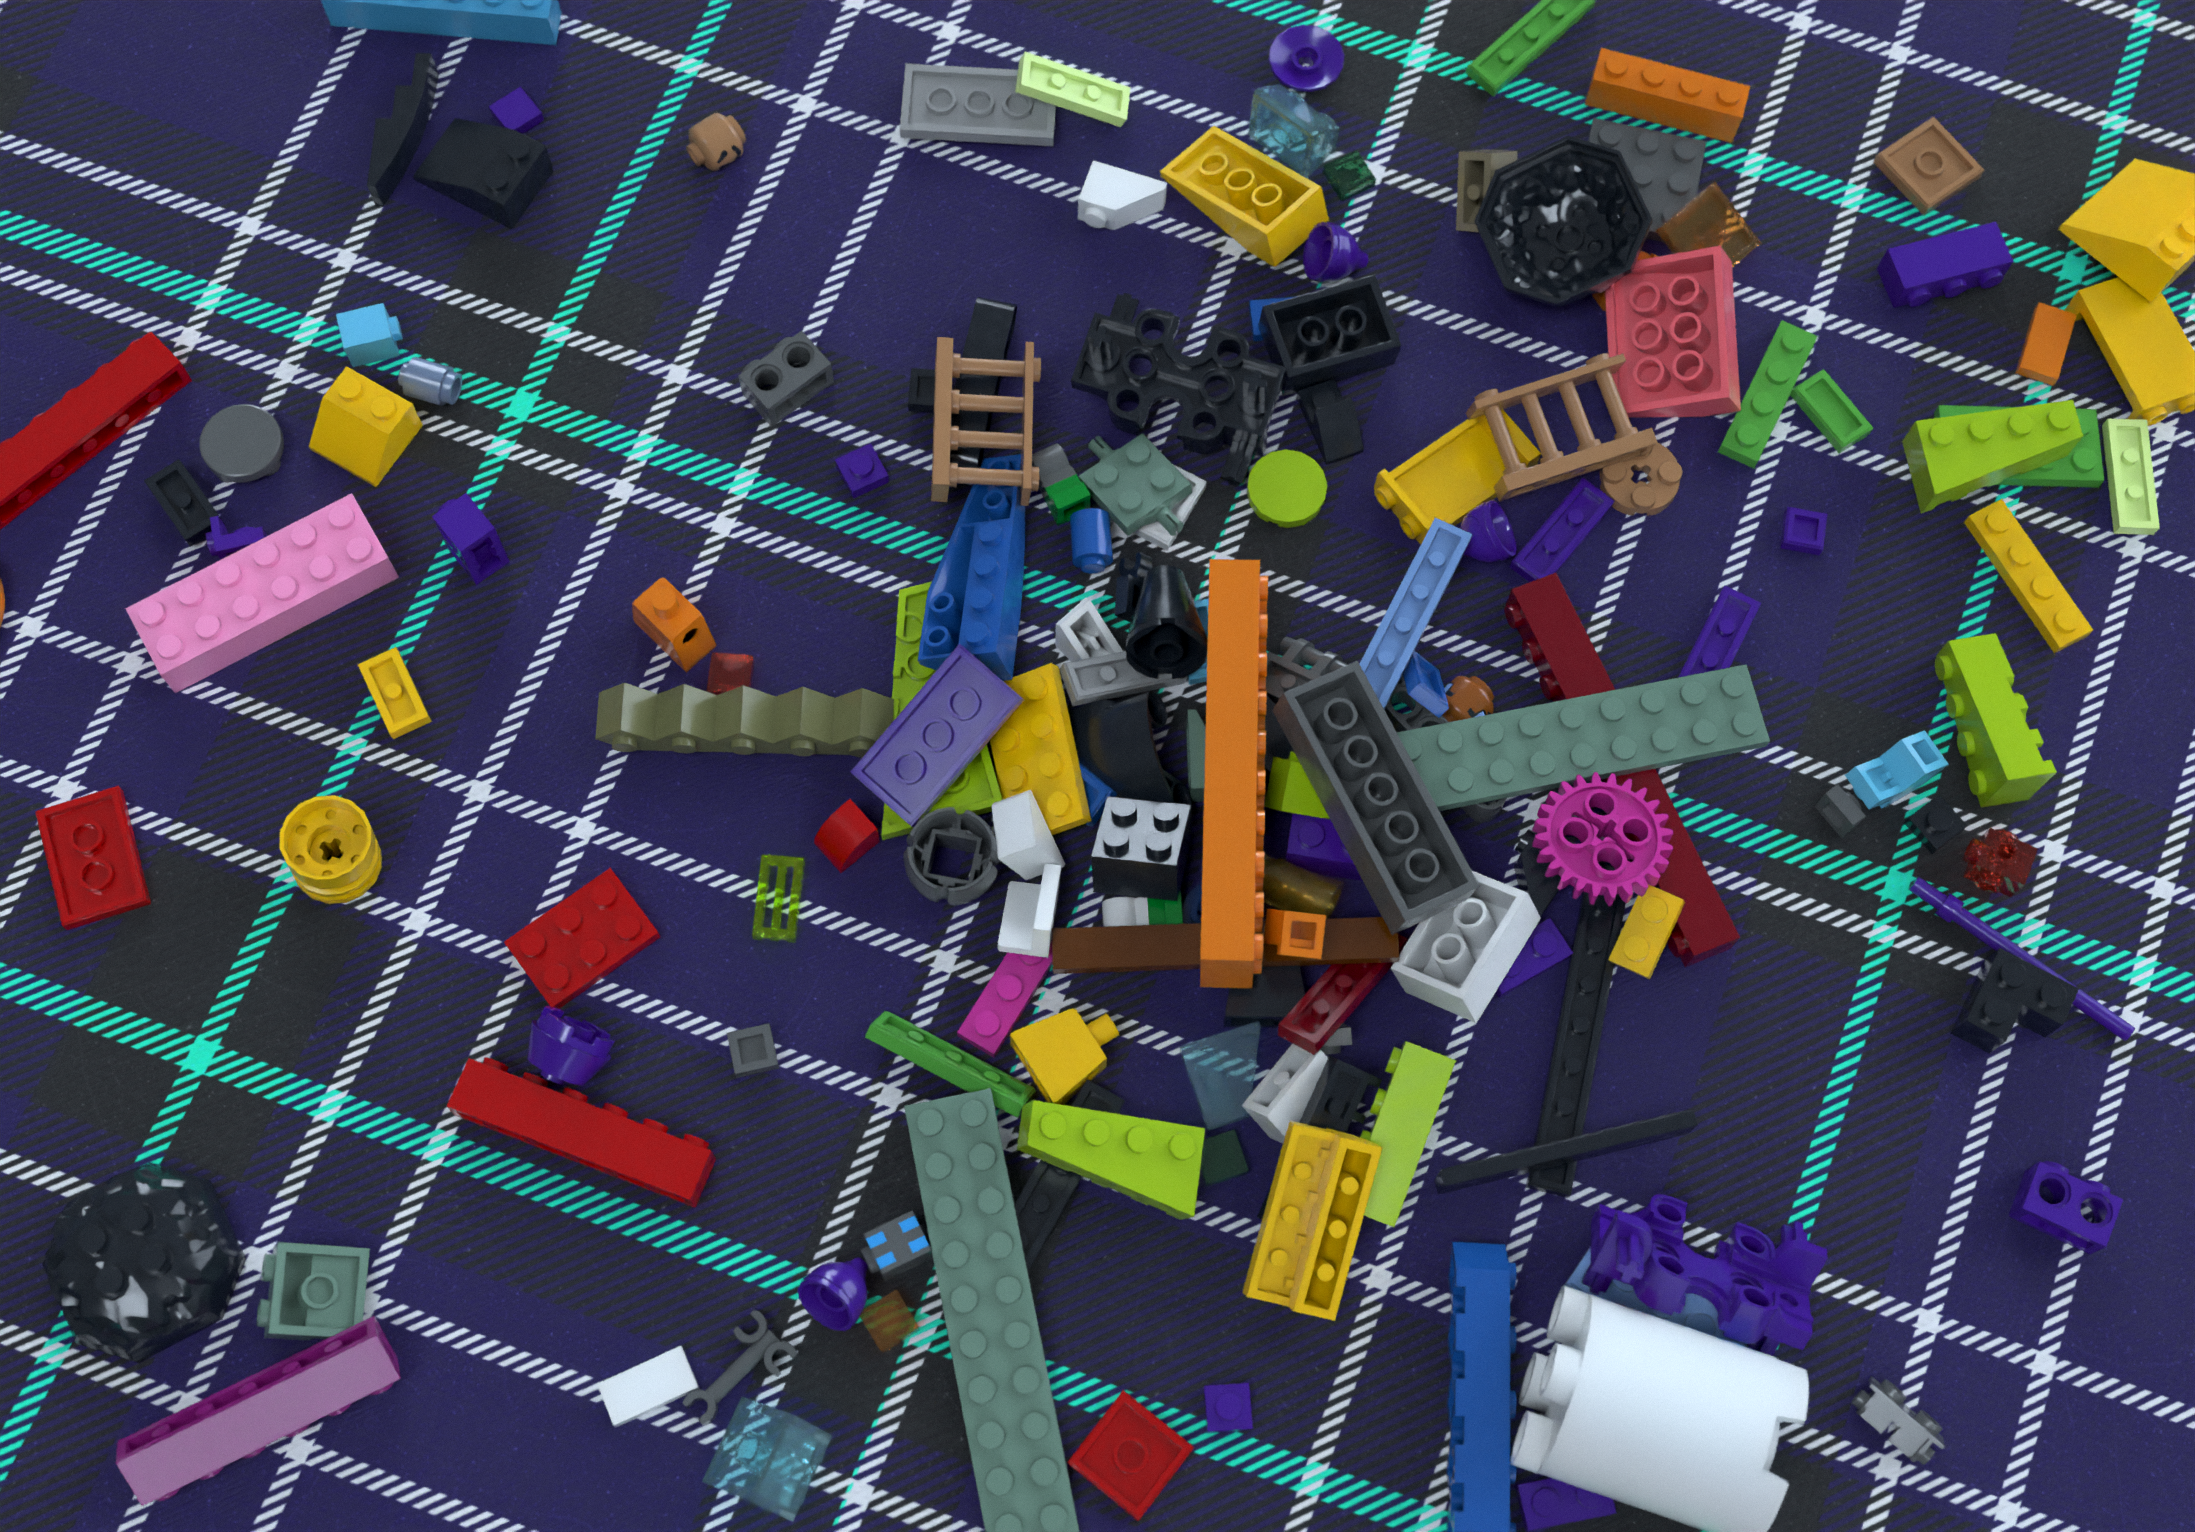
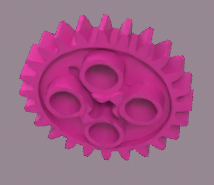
M1597 772L1593 773L1590 783H1586L1580 774L1576 775L1573 787L1565 781L1561 782L1558 793L1550 791L1545 801L1547 804H1541L1537 813L1539 819L1535 820L1532 831L1538 833L1535 835L1532 846L1542 849L1536 859L1537 863L1550 862L1545 876L1552 877L1558 874L1561 877L1557 887L1559 890L1570 884L1574 887V899H1577L1584 891L1588 893L1589 902L1592 905L1595 903L1598 895H1604L1608 906H1612L1616 894H1619L1625 903H1629L1633 891L1641 897L1644 896L1648 889V884L1655 886L1661 877L1659 873L1665 872L1669 861L1665 858H1669L1673 850V846L1667 843L1673 835V830L1662 828L1668 820V814L1655 815L1660 801L1652 800L1646 802L1644 800L1647 792L1645 787L1636 793L1631 791L1632 779L1626 780L1622 786L1616 785V776L1613 773L1609 776L1607 783L1601 782ZM1599 807L1603 809L1607 815H1598L1594 813L1590 808ZM1624 833H1632L1636 835L1640 839V841H1631L1624 835ZM1564 836H1575L1581 843L1572 844ZM1598 862H1608L1615 868V870H1605L1598 864Z

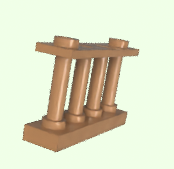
M937 337L931 501L947 502L949 487H957L958 483L1020 486V506L1029 505L1031 491H1038L1039 467H1032L1033 382H1040L1041 358H1034V342H1026L1023 361L961 358V354L953 353V338ZM960 374L1023 377L1022 397L960 394V390L952 389V378H959ZM959 410L1022 413V433L959 430V426H951V414H959ZM958 447L1021 450V470L958 467V463H950V450L957 451Z
M1608 353L1600 354L1585 362L1586 366L1498 393L1497 389H1490L1474 397L1475 401L1466 412L1467 418L1471 420L1483 415L1486 416L1505 470L1502 472L1503 476L1494 486L1499 502L1647 454L1658 443L1652 428L1638 432L1637 427L1631 426L1612 374H1615L1626 362L1624 354L1611 358ZM1597 380L1617 432L1614 435L1615 440L1601 444L1600 439H1595L1575 388L1577 385ZM1558 391L1561 394L1580 444L1577 447L1578 452L1564 456L1563 451L1557 450L1538 400L1540 397ZM1521 403L1524 406L1543 457L1540 459L1541 464L1529 468L1526 467L1525 463H1520L1501 412L1502 409Z

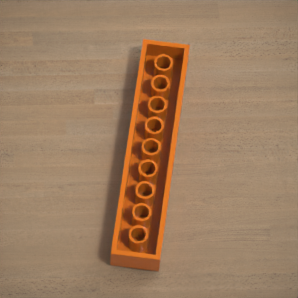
M1209 559L1200 987L1252 989L1253 974H1262L1263 934L1255 933H1262L1264 912L1263 846L1265 833L1264 769L1266 755L1268 576H1260V560Z

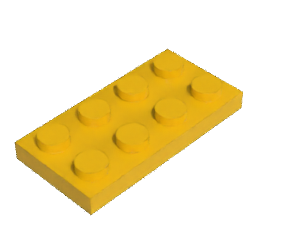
M1049 663L1015 676L1012 680L1004 681L1024 701L990 739L1002 800L1031 790L1052 835L1091 822L1059 667Z

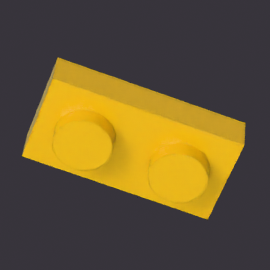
M396 647L358 664L387 730L393 739L432 722L402 656Z
M1648 884L1645 895L1642 897L1638 895L1608 960L1650 980L1685 904L1684 899Z

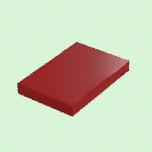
M119 785L35 811L62 927L66 930L74 929L151 904L124 792Z

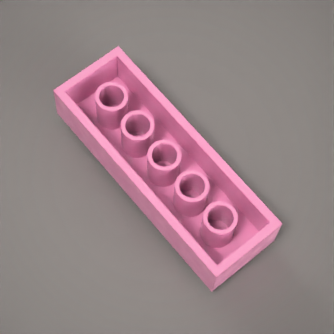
M351 493L125 609L159 674L174 693H177L399 578Z

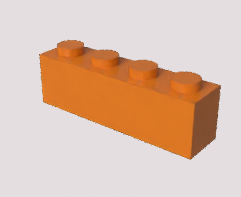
M1601 48L1584 105L1732 143L1744 115L1750 86Z

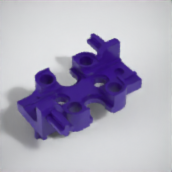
M1657 1194L1650 1199L1645 1209L1634 1213H1626L1599 1204L1591 1219V1261L1582 1279V1284L1590 1287L1591 1293L1596 1295L1600 1291L1606 1293L1612 1280L1615 1279L1633 1286L1635 1295L1645 1305L1672 1316L1673 1312L1681 1314L1685 1307V1294L1699 1295L1716 1308L1718 1327L1723 1330V1336L1746 1343L1749 1348L1773 1356L1780 1342L1802 1351L1804 1350L1813 1334L1812 1323L1814 1320L1810 1313L1809 1303L1810 1288L1828 1256L1827 1249L1808 1242L1807 1233L1804 1232L1802 1223L1795 1221L1792 1227L1784 1224L1780 1230L1781 1244L1775 1250L1773 1242L1763 1232L1736 1222L1726 1242L1719 1240L1715 1246V1259H1709L1692 1251L1683 1241V1225L1686 1220L1687 1202L1664 1194Z

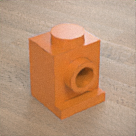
M1267 909L1263 943L1278 945L1277 954L1321 959L1326 915Z

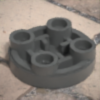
M240 404L227 407L212 416L202 430L199 445L202 458L220 481L225 483H244L257 480L263 476L273 475L279 470L281 465L280 458L284 450V437L277 421L269 412L254 405Z

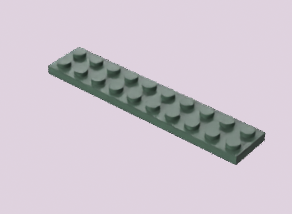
M1747 664L1397 732L1439 811L1559 788L1563 781L1573 785L1576 775L1579 774L1586 782H1590L1594 772L1599 774L1600 779L1609 778L1611 773L1615 774V776L1762 748L1766 747L1770 742Z
M991 1088L904 1106L985 1531L1079 1532Z

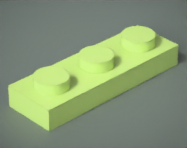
M1025 52L1019 59L1015 92L1121 127L1127 120L1131 87Z
M2108 418L2102 425L2114 534L2154 535L2160 529L2147 420Z

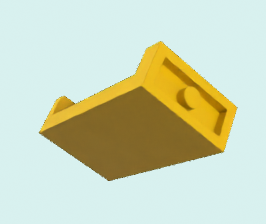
M2119 277L2078 290L2065 308V311L2077 314L2075 321L2084 318L2133 408V412L2127 419L2147 420L2148 426L2164 420L2170 413L2180 411L2181 414H2186L2194 411L2195 351L2164 295L2161 293L2151 303Z
M1502 409L1501 412L1520 463H1525L1527 468L1537 465L1541 452ZM1483 415L1471 420H1465L1391 472L1383 469L1377 473L1374 485L1376 499L1383 508L1392 510L1398 517L1403 532L1410 539H1416L1420 545L1435 517L1456 526L1477 505L1497 497L1494 486L1503 476L1502 472L1505 470L1486 416Z

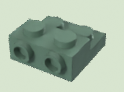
M278 1242L273 1248V1254L264 1255L261 1281L270 1282L268 1300L260 1299L257 1311V1327H265L264 1338L309 1341L312 1338L327 1339L362 1322L370 1248Z

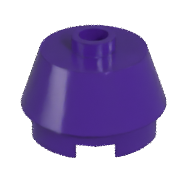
M545 1006L538 1020H532L527 1059L541 1069L540 1074L552 1082L564 1085L566 1081L583 1086L611 1060L609 1052L615 1041L610 1040L611 1035L586 1020L581 1022L568 1016H564L561 1019L564 1013L563 1010Z

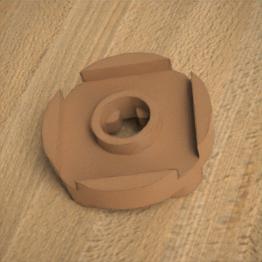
M1657 443L1647 454L1601 468L1599 472L1601 480L1600 489L1615 500L1612 507L1623 514L1634 516V513H1648L1647 516L1655 515L1666 509L1673 501L1679 489L1683 471L1673 454L1666 447ZM1638 470L1646 473L1649 483L1646 484L1642 480L1637 484L1631 480L1634 475L1633 471Z

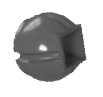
M954 807L937 809L919 820L907 837L906 841L909 847H907L903 854L906 875L911 885L930 901L938 903L939 900L946 899L949 905L954 906L969 903L984 894L997 877L998 870L995 865L1000 860L997 854L995 833L985 820L969 810L959 815ZM937 846L975 853L969 881L931 874Z

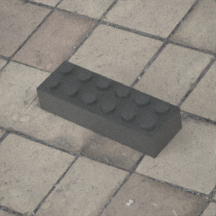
M1358 661L1282 694L1272 711L1391 934L1394 935L1466 901L1480 885Z

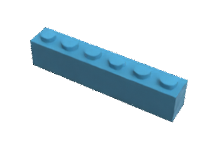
M321 0L331 26L556 45L562 15L558 0Z

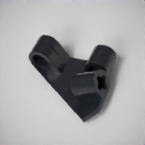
M1150 691L1119 703L1111 700L1094 701L1068 711L1079 762L1117 793V798L1191 805L1192 813V799L1188 789L1181 781L1162 769L1158 758L1152 730L1165 726L1167 711L1163 700L1156 692Z

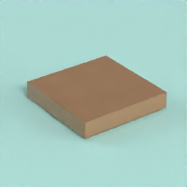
M1934 117L1877 154L1873 161L1923 216L1980 178L1984 172V169Z

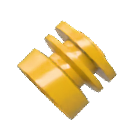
M335 795L316 796L300 803L286 816L280 830V850L299 888L309 897L327 904L347 903L364 895L375 884L382 868V851L364 811L355 803ZM341 853L342 857L338 859L337 856H339ZM330 855L333 856L329 861L327 860Z

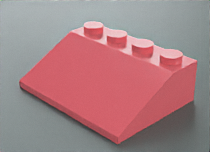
M1721 246L1637 260L1632 273L1621 277L1619 281L1605 290L1608 354L1610 358L1624 354L1626 362L1612 376L1628 418L1705 417L1741 411L1733 274L1730 258Z

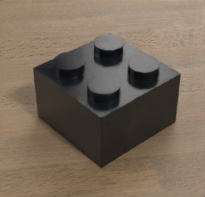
M1107 797L1091 854L1093 892L1178 901L1192 842L1191 805Z

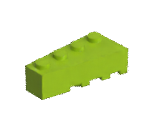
M1033 1100L1023 1105L1017 1150L1068 1172L1072 1171L1090 1179L1091 1182L1105 1188L1109 1187L1130 1196L1133 1200L1145 1205H1151L1167 1212L1170 1216L1183 1220L1194 1217L1205 1128Z

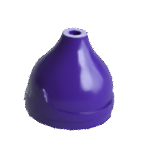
M1320 222L1312 229L1305 243L1303 267L1309 279L1318 282H1336L1346 278L1355 270L1365 268L1369 257L1367 253L1361 250L1355 237L1347 229L1338 224Z
M1495 500L1485 501L1469 511L1463 518L1460 529L1472 534L1470 543L1463 556L1474 558L1480 562L1490 563L1508 559L1516 554V539L1512 526L1498 502Z
M856 1257L846 1262L823 1264L807 1274L798 1288L799 1299L806 1311L823 1326L832 1330L845 1331L850 1329L859 1319L867 1301V1263L861 1258Z

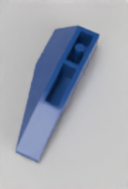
M1021 454L986 458L983 460L980 468L1021 470ZM973 484L927 592L918 654L920 665L937 671L954 649L961 644L1003 681L1013 679L1021 614L1025 553V506H1020V486Z

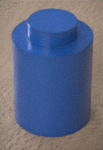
M1096 508L1082 509L1071 514L1070 529L1073 565L1081 568L1082 572L1088 574L1104 571L1105 567L1113 562L1110 514L1105 510Z

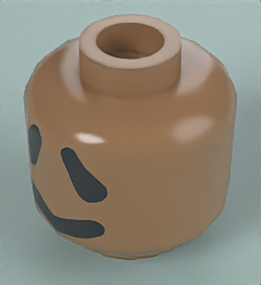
M714 113L689 129L690 144L686 146V149L697 166L704 164L711 171H717L742 156L743 143L746 142V138L740 125L731 115L725 117L721 113Z

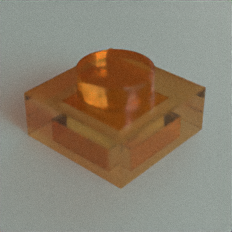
M897 1290L864 1309L859 1316L882 1354L920 1330Z

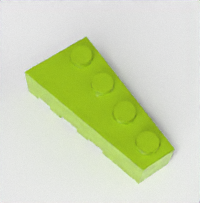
M2067 400L1915 421L1902 443L1922 514L1933 510L1939 504L1963 498L1968 493L1977 489L1999 484L2004 479L2015 474H2024L2067 457L2081 440L2083 433L2074 401Z
M1996 633L1948 641L1936 655L1935 671L1939 680H1943L1947 692L1946 708L1949 716L1954 718L1958 729L1957 745L1960 754L1964 757L1966 756L1970 770L1968 781L1972 793L1977 795L1981 808L2029 800L2057 772L2052 760L2043 761L2039 753L2038 747H2042L2044 742L2038 729L2029 730L2025 721L2028 705L2023 695L2013 693L2011 686L2014 683L2015 676Z
M1407 1041L1403 1042L1401 1049L1393 1048L1385 1072L1391 1074L1386 1091L1378 1088L1369 1112L1376 1115L1371 1132L1363 1129L1360 1138L1382 1147L1364 1216L1395 1227L1456 1060Z

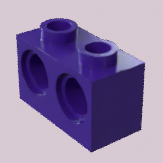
M467 493L457 499L448 500L432 516L449 552L476 585L510 562L494 526Z
M2039 1161L2025 1170L2008 1216L2091 1255L2107 1246L2123 1199L2110 1194V1188L2102 1183L2093 1180L2082 1181L2069 1175V1170L2061 1164L2052 1161ZM2040 1185L2047 1187L2051 1191L2053 1204H2049L2041 1198L2039 1193ZM2081 1204L2088 1206L2093 1211L2094 1223L2084 1219L2081 1214Z

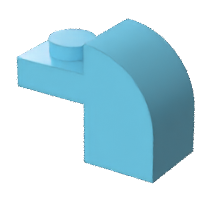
M1924 730L1901 739L1880 757L1855 766L1845 776L1853 786L1857 797L1864 802L1868 809L1880 806L1882 809L1926 783L1949 764Z

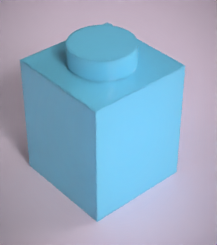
M383 303L336 314L343 348L352 367L400 356L396 342L403 339L399 321L396 316L389 317Z

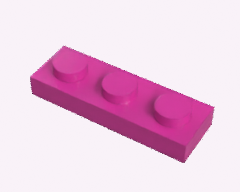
M1052 941L1048 958L1009 952L1006 954L958 1030V1037L995 1058L1053 965Z

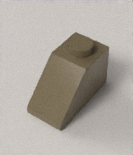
M1483 149L1459 152L1457 231L1479 232L1474 220L1496 170L1516 161L1518 151Z

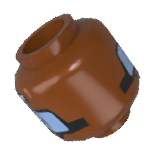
M1457 676L1444 688L1449 709L1442 716L1448 722L1493 714L1494 705L1492 701L1494 700V695L1488 685L1476 676L1469 678Z

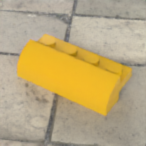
M1289 1120L1242 1292L1246 1297L1288 1306L1295 1312L1335 1321L1382 1147L1345 1132L1327 1127L1322 1129Z

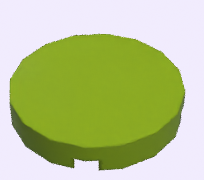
M1285 449L1270 452L1256 462L1250 471L1246 492L1250 507L1259 518L1266 522L1276 523L1279 527L1291 528L1304 525L1317 516L1325 502L1327 482L1324 471L1313 458L1299 451Z

